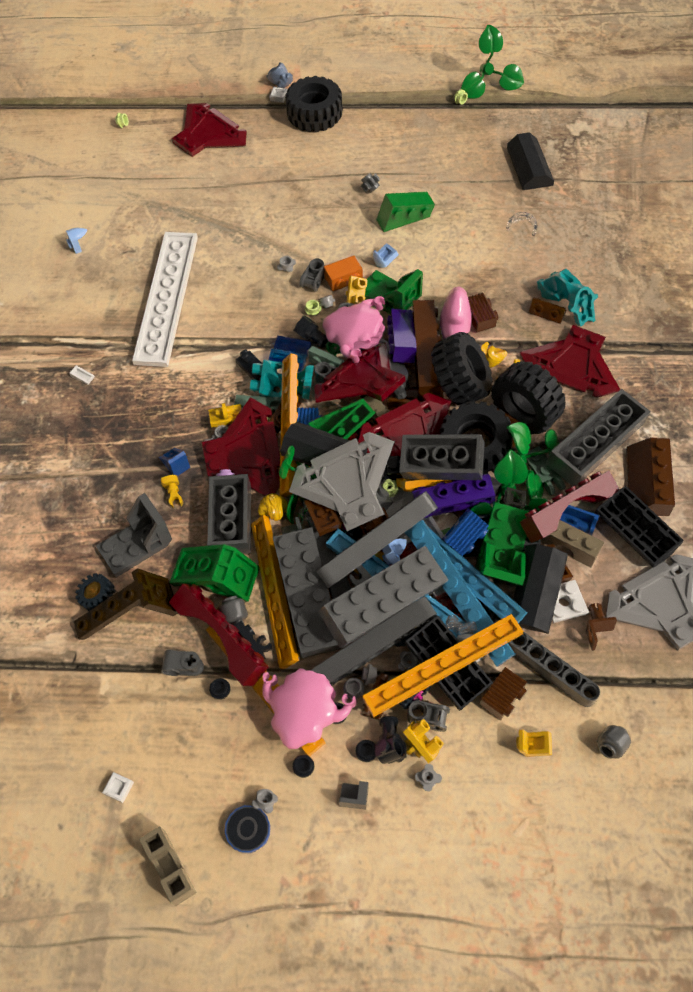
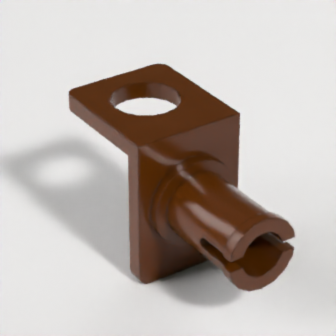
M595 603L588 607L592 620H588L586 634L592 651L596 649L598 642L596 632L612 631L617 622L616 617L605 618L600 603L596 604L597 608Z

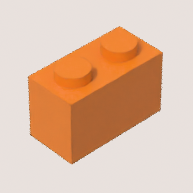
M353 255L324 266V276L332 291H336L348 286L349 276L363 278V269Z

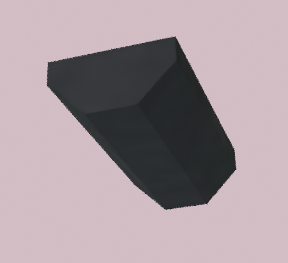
M530 132L517 134L507 143V150L522 190L553 186L554 179L538 139Z
M297 422L291 424L285 433L280 453L281 456L285 457L289 446H293L295 448L293 460L311 467L310 460L350 440ZM367 449L363 450L364 455H366Z
M627 486L622 487L596 509V513L653 568L670 557L684 541Z
M527 545L525 551V579L523 585H516L513 601L527 612L519 623L521 628L549 634L568 555L549 546Z
M436 616L405 641L406 646L420 663L459 643L439 616ZM474 661L436 683L460 711L493 682Z

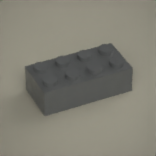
M403 435L399 472L404 479L482 480L485 442L482 435Z
M248 474L209 477L207 546L225 544L235 547L243 554L251 553V484Z

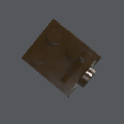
M137 568L132 572L134 582L74 621L78 639L85 640L140 603L142 608L175 616L178 612L169 603L174 596L169 579Z

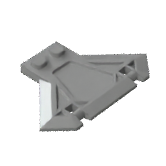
M371 432L363 434L365 441L358 443L355 438L310 460L312 466L306 468L304 464L297 466L289 492L338 511L347 531L384 515L376 492L395 441ZM368 448L370 453L364 455L363 450ZM316 474L317 478L312 480L311 475Z
M676 554L670 558L673 564L668 565L666 562H662L623 584L624 592L619 593L616 589L609 593L606 618L616 617L617 621L661 631L678 651L693 642V558ZM630 598L632 602L627 603L626 600Z

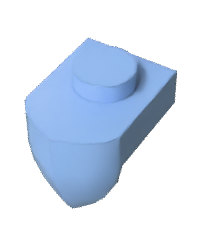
M85 228L66 230L69 238L66 239L70 249H74L76 254L82 252L78 240L86 234L87 229Z
M387 243L378 252L373 251L374 262L380 268L387 267L399 255Z
M395 539L382 549L384 552L382 557L389 566L400 561L399 556L406 547V539Z

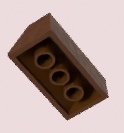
M650 437L627 446L628 488L656 515L670 516L675 507L670 439Z

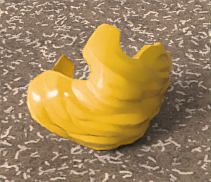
M485 342L481 346V350L486 355L489 367L492 368L504 360L507 351L495 348L493 345L488 348L489 343Z
M269 494L260 501L258 514L260 517L267 514L270 519L278 521L282 518L283 512H286L287 516L288 502L280 495Z

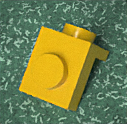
M524 729L519 730V736L516 738L517 749L526 757L551 756V733L549 731L526 732Z

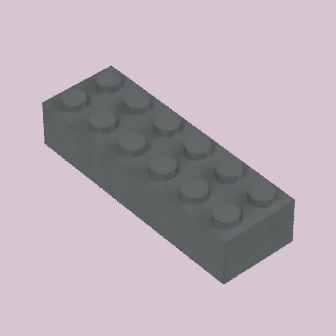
M621 389L554 448L545 464L570 485L578 486L577 483L591 474L645 423L651 411Z
M312 527L274 536L273 541L302 659L342 649L318 613L331 599L327 586L316 572V570L322 567Z
M425 545L328 602L318 613L340 648H343L418 599L426 597L439 589L448 581V578Z

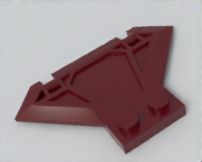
M194 103L187 104L184 130L172 138L173 144L193 157L206 147L246 146L247 130L244 128L239 130L238 124L215 108L209 109V104Z
M572 325L566 339L520 352L524 362L540 365L542 369L548 370L549 374L552 377L554 376L558 383L584 393L587 389L594 391L592 394L594 397L599 398L621 390L600 353L606 338L603 335Z
M386 342L379 343L368 350L360 349L362 356H358L360 360L358 363H354L351 358H348L324 378V383L316 384L314 386L315 402L319 403L364 394L379 401H384L406 381L405 375L390 370Z
M426 393L422 395L424 401L421 403L414 399L375 418L376 425L372 427L369 422L363 424L358 443L365 441L363 434L368 432L376 434L380 431L381 437L395 441L390 456L401 457L403 435L440 434V426L443 423L444 417L448 415L451 401L431 393ZM428 408L429 412L425 414L424 409Z
M250 397L221 438L202 442L208 477L216 476V474L220 473V470L228 469L231 470V473H235V475L248 474L251 488L264 496L276 494L280 488V476L277 469L280 467V450L274 422H268L267 417L272 415L271 408ZM260 419L261 423L256 424V420ZM270 470L271 475L267 476L266 471Z

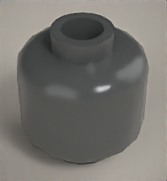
M232 596L221 601L222 604L219 606V611L226 616L225 620L229 624L235 625L239 621L243 622L248 617V611L243 599Z
M616 725L607 726L597 740L599 751L609 759L621 758L631 744V738L626 729Z

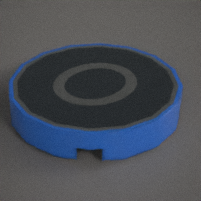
M244 805L235 809L229 815L225 824V835L228 843L234 850L241 853H253L267 843L271 825L267 815L261 809Z

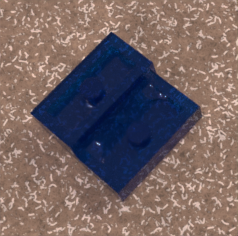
M277 335L274 349L271 348L268 360L282 362L290 353L295 354L299 364L297 372H302L309 354L311 342Z

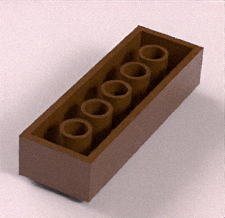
M413 300L412 313L417 347L415 372L418 400L424 401L422 395L426 393L444 398L443 390L433 370V357L431 356L433 347L437 342L441 341V336L437 332L439 331V320L437 321L436 318L438 317V307H435L434 300Z

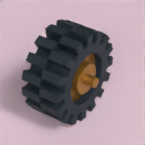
M93 573V577L88 575L87 580L83 578L81 580L83 584H78L77 586L80 589L75 591L77 602L88 611L116 593L115 586L102 574Z

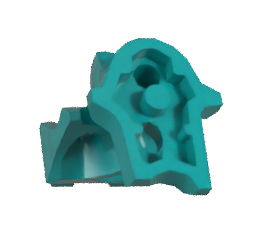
M567 268L559 272L555 271L548 278L537 281L538 290L541 291L542 298L558 302L561 299L569 301L568 310L573 312L575 323L578 326H583L589 320L591 322L596 321L594 301L598 298V294L593 293L591 288L582 285Z
M263 360V364L253 363L252 374L261 375V381L251 380L250 391L259 393L260 397L282 398V374L277 373V369L282 368V362ZM308 365L302 372L297 373V394H301L305 400H309L314 365ZM274 387H279L281 391L278 393L273 389Z

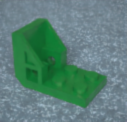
M416 269L403 275L397 282L375 270L367 278L365 300L382 296L385 300V304H382V310L390 315L391 309L409 310L413 305V300H418L422 296L423 272Z
M493 502L487 522L489 525L487 527L488 532L482 539L476 560V568L482 574L523 585L526 554L522 550L527 535L519 522L526 518L525 514L529 511Z
M225 544L182 548L169 583L174 587L182 586V584L203 585L213 593L228 598L237 596V598L243 599L244 602H249L260 567L235 547Z

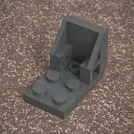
M145 493L138 496L126 518L130 526L96 545L116 578L166 548L172 540L164 519Z

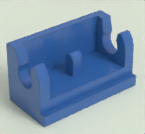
M568 505L562 513L560 520L592 536L599 515Z

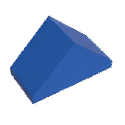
M173 448L159 457L172 475L179 476L190 468L186 453L183 450Z

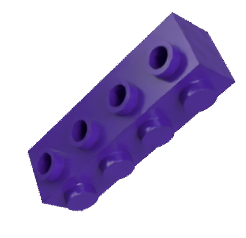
M391 309V315L387 316L389 354L392 355L393 362L414 363L417 347L412 310Z
M483 474L482 480L441 482L433 487H419L412 491L413 499L427 491L438 507L425 518L472 508L481 502L489 504L495 502V492L490 474Z

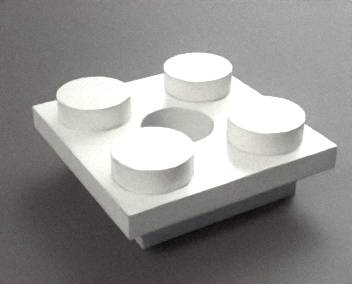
M576 580L561 583L552 618L553 623L589 614ZM565 599L569 602V605L562 606L559 600Z

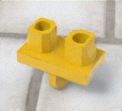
M349 276L348 291L345 294L347 296V303L359 304L365 300L367 279Z
M222 403L221 408L208 410L211 428L215 427L216 429L220 425L232 424L242 409L241 404L226 406L225 403Z
M424 719L416 723L413 721L403 731L407 737L405 742L409 746L406 754L410 755L414 752L418 758L423 756L429 764L437 756L444 743L437 736L431 740L427 738L425 733L429 731L430 727Z

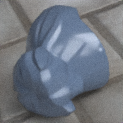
M279 62L277 67L271 68L268 75H266L267 79L279 88H285L293 81V75L288 73L286 66Z

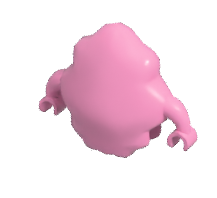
M458 286L450 290L442 308L439 324L443 339L457 332H470V304L467 292L462 287Z
M378 296L375 299H367L349 307L343 306L323 319L322 327L326 332V338L329 342L338 344L341 354L351 358L354 363L360 361L358 357L362 356L360 349L368 350L380 343L385 326L382 323L383 318L378 310L383 309L382 304H385L384 298Z
M300 668L296 672L287 675L284 684L277 687L274 691L271 689V686L277 684V676L274 674L272 680L268 681L269 673L265 672L263 674V696L274 711L271 726L279 735L283 745L288 749H298L307 743L318 741L321 738L323 728L334 722L343 721L357 704L355 696H353L350 703H346L348 695L344 694L342 696L344 707L338 709L333 701L336 691L325 675Z

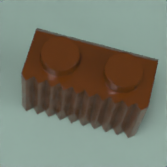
M483 292L478 295L469 296L471 323L476 333L496 327L498 313L496 310L493 311L490 298H486Z
M505 667L482 697L480 706L499 720H502L504 715L509 717L515 708L512 704L516 699L520 701L527 692L525 689L527 682Z

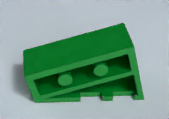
M428 192L388 193L384 196L376 220L383 232H387L429 218L435 203Z
M362 398L316 418L308 424L313 428L348 439L376 412Z

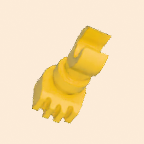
M177 475L162 477L161 484L170 494L169 503L174 509V500H179L182 507L183 500L178 494L179 480Z

